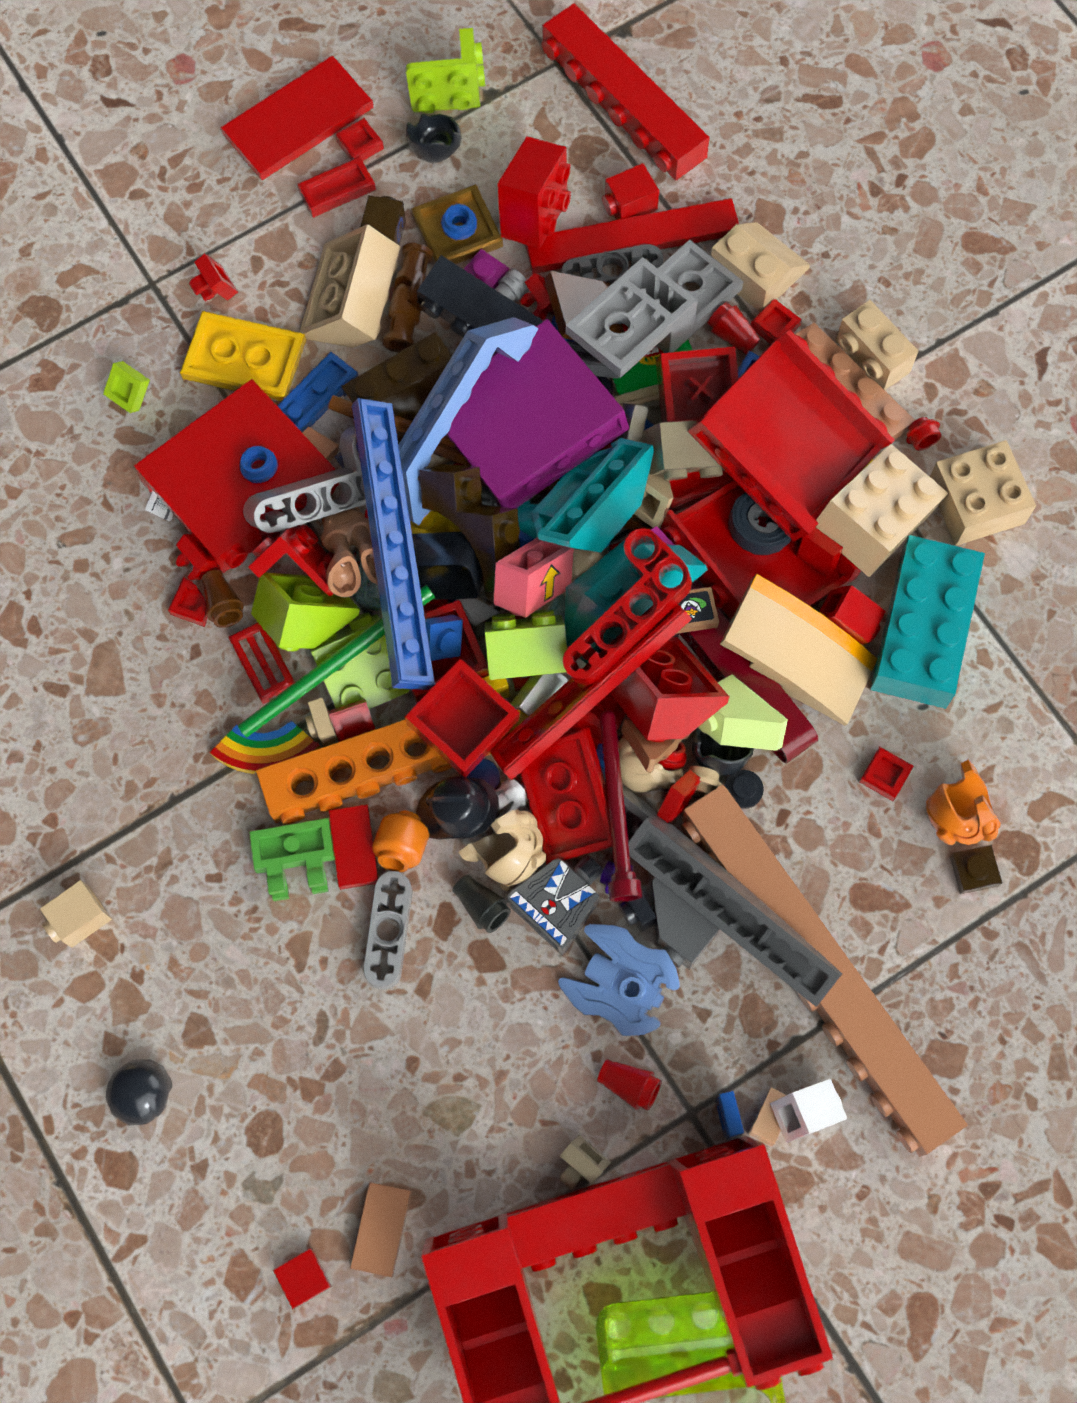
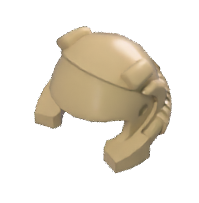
M518 809L511 810L491 824L496 833L470 843L458 852L466 861L478 862L481 860L486 869L485 874L494 881L501 883L500 887L505 891L513 889L517 884L523 883L530 878L546 860V854L542 851L543 837L537 828L536 818L530 812Z

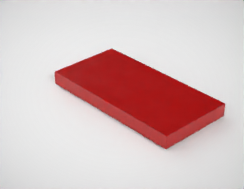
M332 55L220 128L223 136L263 181L372 110L374 105L373 100Z

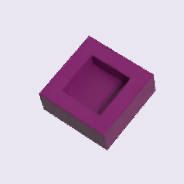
M481 249L466 265L464 270L495 289L499 285L498 282L509 271V267Z

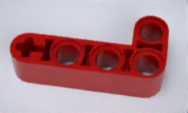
M641 528L634 530L627 536L624 543L625 554L630 564L642 578L570 645L564 653L563 667L567 674L579 684L589 685L598 681L679 604L691 590V575L684 561L650 529ZM641 543H651L655 546L653 554L646 559H639L634 556L636 547ZM669 571H679L683 574V579L678 586L669 588L662 585L663 576ZM640 599H649L653 602V608L646 616H636L632 612L633 605ZM611 627H620L623 629V637L620 642L614 645L605 644L603 636L606 630ZM594 642L606 654L603 658L592 648L591 645ZM581 656L588 660L591 665L588 671L579 668L576 663L577 659Z

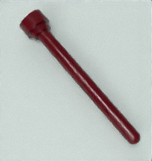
M605 710L600 715V726L615 873L611 875L612 881L608 883L609 900L613 902L633 901L642 898L641 881L636 879L635 872H631L616 716L611 710Z

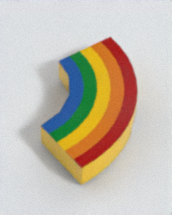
M290 721L279 730L268 733L254 732L247 738L236 724L209 753L229 768L255 774L256 770L309 753L321 747L295 723Z

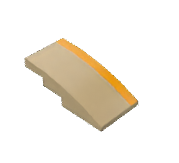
M758 574L751 579L720 645L751 661L750 668L779 683L788 695L844 726L849 723L877 661V658L828 618Z

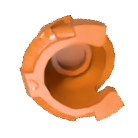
M968 759L961 763L962 779L953 784H940L926 801L927 814L932 826L936 830V835L948 845H953L955 842L971 845L981 840L992 841L997 837L1001 824L993 812L986 784L978 774L976 767Z

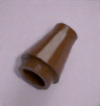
M212 570L205 573L201 581L204 586L208 619L219 628L231 627L240 622L243 618L244 604L226 581L222 571Z

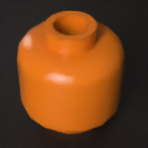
M407 810L391 813L382 818L372 844V850L382 867L391 871L405 872L421 862L430 834L427 826L417 814Z

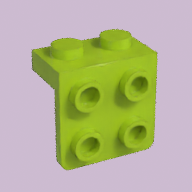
M473 28L459 29L461 58L413 62L406 65V77L412 111L433 113L441 110H467L480 107L479 87H485L486 85L484 65H481L483 64L482 42L475 43Z
M370 613L361 614L349 623L350 626L339 630L315 649H309L316 665L318 666L381 618L377 614L370 616ZM385 635L324 680L335 708L365 699L368 709H371L409 691V689L392 687Z

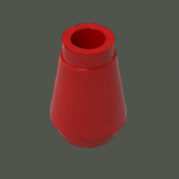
M727 301L713 313L707 322L713 328L711 330L713 334L735 346L746 355L761 341V338L737 305L731 306Z
M609 1059L602 1065L597 1078V1082L603 1084L636 1110L641 1107L649 1111L658 1096L662 1080L654 1077L653 1071L613 1062Z

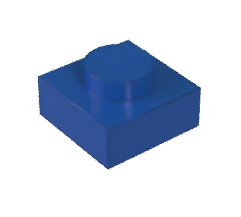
M456 615L425 619L431 661L460 656L463 619Z

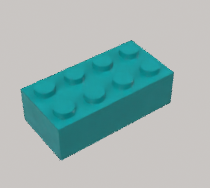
M909 535L900 555L870 690L944 709L947 708L957 690L985 553Z

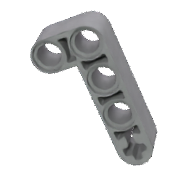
M355 426L347 428L340 438L344 468L249 497L243 508L246 521L257 529L273 533L365 505L366 499L360 457L356 449L357 436ZM340 482L342 486L341 495L338 499L332 501L330 496L331 488L334 484ZM305 493L307 504L301 511H296L295 500L300 494ZM265 506L274 509L265 514L266 520L260 518V515L265 513Z

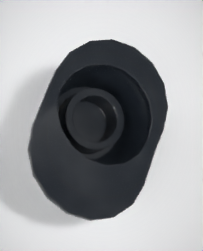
M453 776L436 782L426 790L419 801L416 814L427 826L430 834L429 838L431 839L472 838L487 831L495 821L499 810V798L494 787L485 780Z

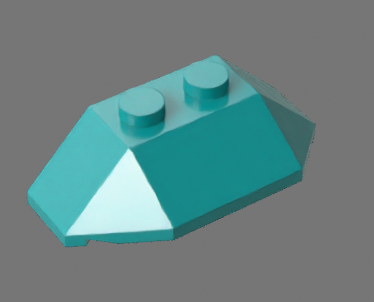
M620 438L611 443V448L594 453L567 472L531 512L538 539L570 548L601 553L642 505L654 454L653 445Z
M625 540L566 587L564 623L567 648L642 578L632 567L625 554ZM641 543L636 547L634 556L639 559H646L653 554L655 546L651 543ZM667 544L688 567L692 582L708 570L702 561L681 545ZM669 571L663 576L661 583L665 587H676L681 583L683 574L679 571ZM649 599L638 600L633 605V614L641 616L653 605V602ZM620 627L607 629L603 636V642L609 645L623 632V629ZM594 642L591 646L599 654L601 649ZM582 656L580 657L585 664L589 663L588 660H585Z

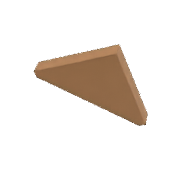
M628 719L624 720L621 730L646 772L652 773L655 765L660 760H665L677 749L679 742L683 740L672 739L665 740L664 742L646 740L635 724Z

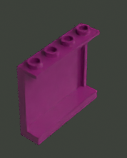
M548 319L535 326L538 328V331L532 339L530 348L522 355L519 362L498 352L493 355L489 366L479 376L471 389L469 399L459 409L451 422L449 432L446 434L470 466L480 467V479L492 493L498 507H519L629 430L624 409Z

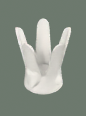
M508 777L495 790L499 798V810L506 805L498 818L511 810L525 806L528 799L523 789V783L520 785L515 779L511 780Z

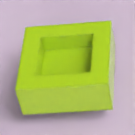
M124 361L113 363L103 395L127 412H137L142 405L150 379Z

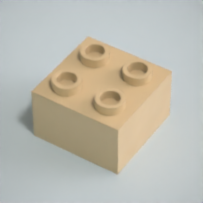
M1007 440L937 461L930 475V478L948 492L938 506L956 546L1024 525L1036 507V503Z

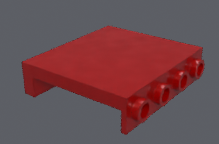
M790 329L777 338L687 431L793 541L810 534L819 524L816 520L828 503L867 466L881 449L895 441L888 433L885 424L881 420L874 418L862 406L860 398L854 392L847 390L836 378L832 368L822 363L809 350L807 342L802 337L795 335Z
M253 379L242 385L134 465L142 484L150 493L152 491L155 492L215 560L218 569L222 573H225L230 568L233 569L240 566L247 559L248 554L270 534L251 526L246 521L243 508L249 497L335 470L334 466ZM253 446H262L274 453L278 462V468L274 476L262 483L249 482L240 471V461L243 453ZM263 460L255 461L252 469L260 468L265 462ZM339 482L331 488L330 496L335 492L336 487L339 486ZM305 493L300 494L296 498V511H301L306 506L307 496ZM265 506V513L261 514L260 518L266 520L265 514L274 509Z
M735 480L677 515L672 509L667 511L660 528L674 545H681L707 566L708 570L698 579L705 588L711 587L715 605L721 607L731 620L751 579L756 574L792 594L812 608L825 600L832 589L845 587L855 581L861 572L857 566L841 553L836 569L826 578L797 557L802 538L796 541L791 539L790 543L782 550L770 555H757L742 549L733 540L728 528V515L737 498L745 493ZM759 516L757 519L759 520L758 525L766 527L767 524L765 522L767 519Z

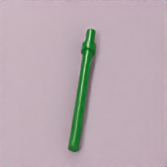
M427 585L420 589L422 603L425 606L435 596ZM383 617L237 725L246 738L382 638L385 635Z

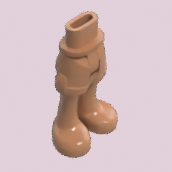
M358 507L323 517V533L320 540L324 548L334 553L326 572V582L332 593L340 597H348L355 594L360 587V571L353 554L350 552L349 548L351 546H357L365 574L371 582L378 585L368 518L362 514Z

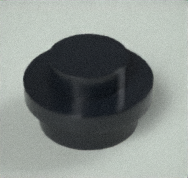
M739 770L733 775H729L724 785L741 809H749L756 806L764 792V786L760 777L749 770Z

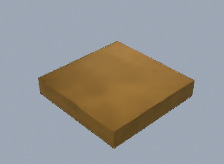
M476 184L411 208L412 216L426 246L433 251L432 259L434 263L442 255L451 262L459 264L474 258L481 249L488 253L503 247V239ZM463 204L469 207L476 215V231L467 239H451L442 230V216L452 205ZM458 222L455 225L461 226L464 225V223Z

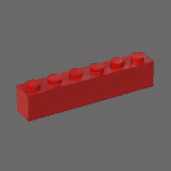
M575 3L542 25V48L547 57L551 60L555 59L564 68L568 78L573 82L577 81L586 90L590 100L594 104H600L608 112L611 121L616 126H621L631 136L634 144L639 149H644L653 158L659 170L667 172L677 181L707 159L710 137Z

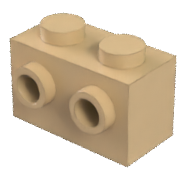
M868 300L841 321L836 342L864 370L865 374L884 390H887L911 372L918 350L871 300Z

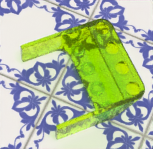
M712 1291L613 1303L604 1307L596 1319V1336L603 1395L723 1355L725 1356L724 1350L731 1348ZM729 1372V1374L654 1399L746 1389L747 1386L742 1381L740 1375L733 1377L731 1372ZM782 1382L775 1387L758 1390L769 1399L770 1403H786Z

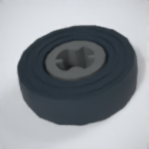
M746 492L735 500L728 515V528L733 540L742 549L757 555H770L779 552L790 543L791 538ZM759 516L767 519L765 522L767 524L766 527L758 525L759 520L757 519Z

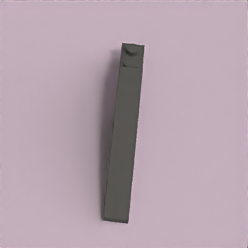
M601 767L604 780L606 783L605 769ZM622 784L630 857L817 1007L841 977L842 973L764 902L727 872L726 869L670 822L667 823L657 816V811Z

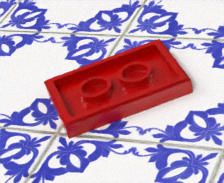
M590 728L562 735L520 773L531 813L536 818L537 828L543 837L542 851L546 854V865L557 858L563 861L612 847L607 787Z

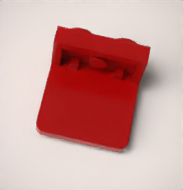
M297 525L285 529L282 533L279 531L270 533L252 551L256 559L248 568L258 578L287 553L328 596L334 594L326 582L327 568L334 553H327L317 543L319 541L317 535L307 525Z

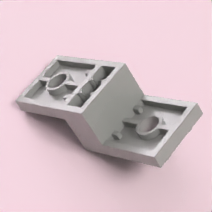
M689 240L659 268H656L642 257L566 325V334L621 378L655 346L664 353L674 352L710 319L723 303L729 302L742 290L743 281ZM686 282H695L701 288L697 291H688L682 285ZM621 323L629 328L626 332L620 334L614 333L609 329L611 325Z

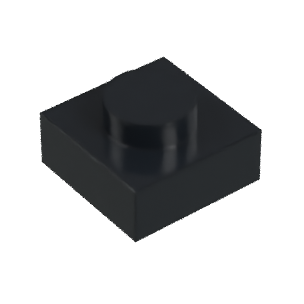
M643 893L640 899L625 901L618 905L628 925L636 924L640 932L655 925L656 916Z

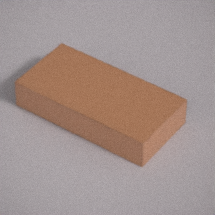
M372 1182L369 1183L350 1269L393 1278L412 1191Z

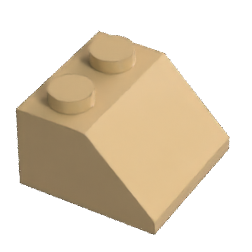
M758 222L737 224L712 247L711 257L743 281L742 290L738 295L759 312L774 298L777 300L810 267L809 263Z

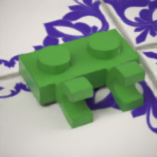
M328 818L250 832L254 870L257 874L267 872L268 892L272 895L273 901L290 899L284 869L304 865L307 867L308 886L312 889V893L329 892L324 862L335 860L331 825Z

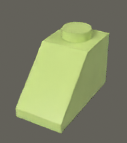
M730 675L718 682L730 696L729 701L702 723L699 729L711 736L720 745L766 750L780 749L783 744L788 719L734 675Z

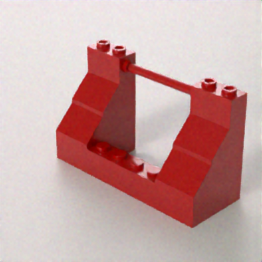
M745 1135L426 1238L421 1258L463 1403H561L523 1268L531 1266L532 1272L541 1271L556 1265L555 1258L568 1253H572L573 1258L584 1257L598 1251L596 1244L611 1239L614 1245L624 1244L637 1239V1231L653 1226L654 1232L667 1230L679 1224L677 1218L684 1216L703 1266L731 1348L724 1350L725 1356L723 1355L582 1403H642L729 1374V1372H731L733 1377L740 1375L747 1388L755 1386L756 1390H765L779 1385L782 1382L780 1378L794 1372H797L799 1376H806L821 1371L824 1368L823 1362L834 1358L765 1144Z

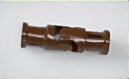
M407 243L403 245V264L401 270L396 274L394 292L388 312V318L390 319L388 333L383 337V346L392 352L399 353L414 344L412 339L414 329L419 324L422 313L419 307L420 304L417 302V290L426 278L427 267L432 262L433 251L423 244Z

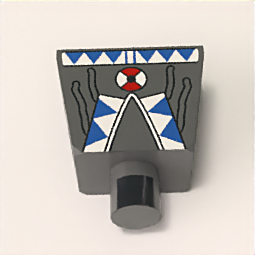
M588 855L572 870L562 860L557 858L506 896L507 905L563 956L599 903V895L590 885L603 872V869Z

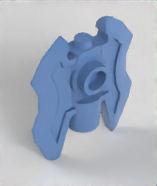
M589 924L585 926L584 932L612 959L595 953L585 970V976L599 984V986L562 977L558 981L559 987L573 1006L584 1015H598L612 1022L622 1036L644 1035L658 1029L661 1025L660 1020L655 1016L650 1017L647 1011L652 1010L653 1007L659 1008L662 1004L664 996L660 994L662 988H660L661 983L666 984V988L671 990H677L680 986L677 969L666 950L649 949L636 942L627 929L616 925Z

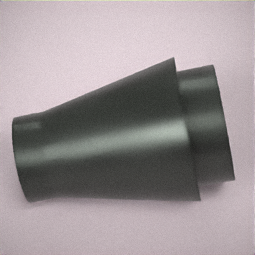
M469 874L458 880L453 887V893L460 899L478 929L484 928L488 933H492L508 919L511 909L507 906V900L477 882Z

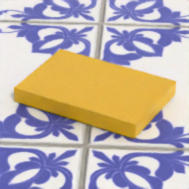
M202 311L180 374L182 379L233 391H236L253 379L270 399L282 401L289 394L306 343V337L303 333Z

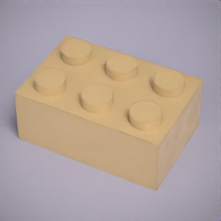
M890 444L828 503L816 520L819 523L816 528L843 547L842 554L870 577L908 539L909 535H912L931 515L948 492L896 447Z

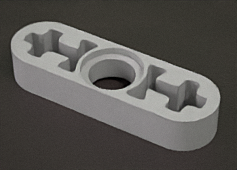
M397 871L384 873L376 882L364 961V975L373 987L381 990L394 987L401 978L413 895L409 879ZM394 881L398 882L400 889L405 890L404 894H397L395 900L396 910L403 909L401 915L390 910L380 912L381 906L389 909L390 899L383 890L384 888H391ZM388 919L396 921L400 926L398 936L391 941L380 939L377 935L379 924ZM375 946L385 950L398 948L397 954L388 952L387 963L394 971L393 974H386L384 980H379L377 973L372 971L373 966H380L382 959L381 951L374 952Z

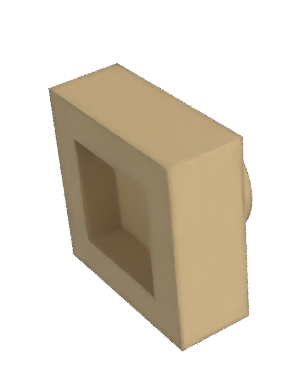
M323 697L308 702L312 715L305 717L312 739L319 737L323 747L338 743Z

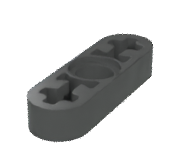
M651 244L633 246L572 258L565 262L561 273L573 275L574 272H579L581 277L594 279L592 268H596L597 278L595 280L609 282L612 285L628 270V261H631L632 267L643 257L648 259L656 268H659L663 264V254L658 247ZM614 263L622 268V272L617 276H608L602 269L605 265Z

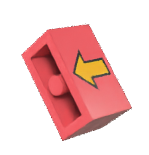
M537 537L496 562L494 605L508 610L513 615L526 618L564 593L566 587L571 584L574 548L542 541Z

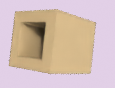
M82 880L40 908L47 919L42 923V926L55 943L61 940L71 948L112 920L93 890Z

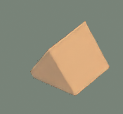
M772 1087L770 1088L748 1133L750 1136L769 1146L775 1145L781 1129L770 1103L786 1096L785 1094Z

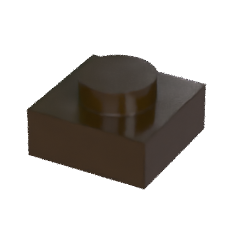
M992 845L954 852L950 855L960 894L999 887L1002 884Z

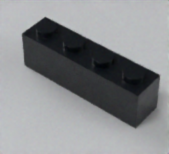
M442 255L417 290V302L420 304V309L434 319L441 317L449 322L451 329L461 337H464L468 330L513 317L534 326L544 322Z

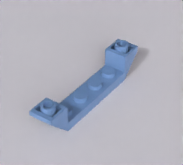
M513 317L468 330L398 446L409 518L415 524L420 525L423 518L431 511L422 509L420 481L417 480L420 475L419 470H423L429 465L431 455L441 439L449 432L451 422L461 406L469 399L471 389L481 373L489 366L493 353L496 351L519 362L522 355L530 348L532 339L538 331V328L534 325Z

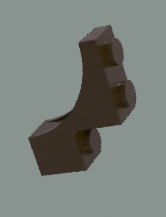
M443 464L419 470L422 509L441 514L461 530L470 542L479 560L485 582V591L494 592L496 562L520 548L518 508L482 505L480 467Z

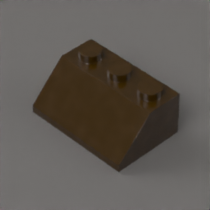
M434 332L342 385L344 399L353 403L357 398L392 403L394 415L413 422L453 355L437 333Z

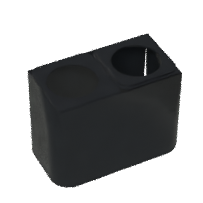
M461 531L412 534L420 589L427 585L435 596L433 600L474 599L477 596L480 597L484 580L482 569L474 549Z

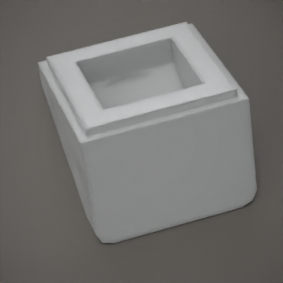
M475 598L456 599V601L460 600L477 639L485 635V622H492V616L500 614L498 610Z

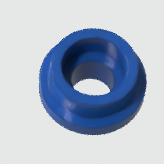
M463 204L452 205L442 216V230L451 239H467L476 231V215L469 207ZM458 222L464 223L461 226H456L455 224Z
M262 446L248 448L243 453L240 461L242 475L252 483H262L274 476L278 468V462L274 453ZM263 460L265 462L260 468L252 469L255 461Z

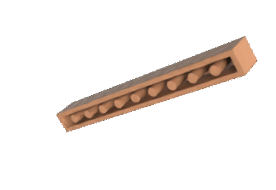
M724 784L684 809L681 819L684 822L681 825L684 835L695 844L698 843L704 852L764 902L842 973L841 977L817 1007L799 993L798 995L810 1012L816 1010L825 1024L822 1025V1029L830 1042L836 1047L840 1044L847 1053L849 1059L846 1060V1063L853 1075L860 1082L865 1079L875 1094L871 1096V1099L884 1117L890 1115L897 1124L899 1130L896 1131V1134L903 1146L910 1153L916 1151L918 1156L921 1157L929 1154L967 1127L966 1121Z

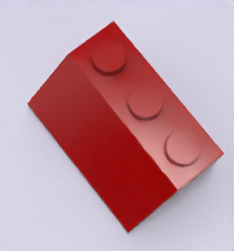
M678 637L669 639L610 692L645 739L653 742L684 739L724 707L730 697Z

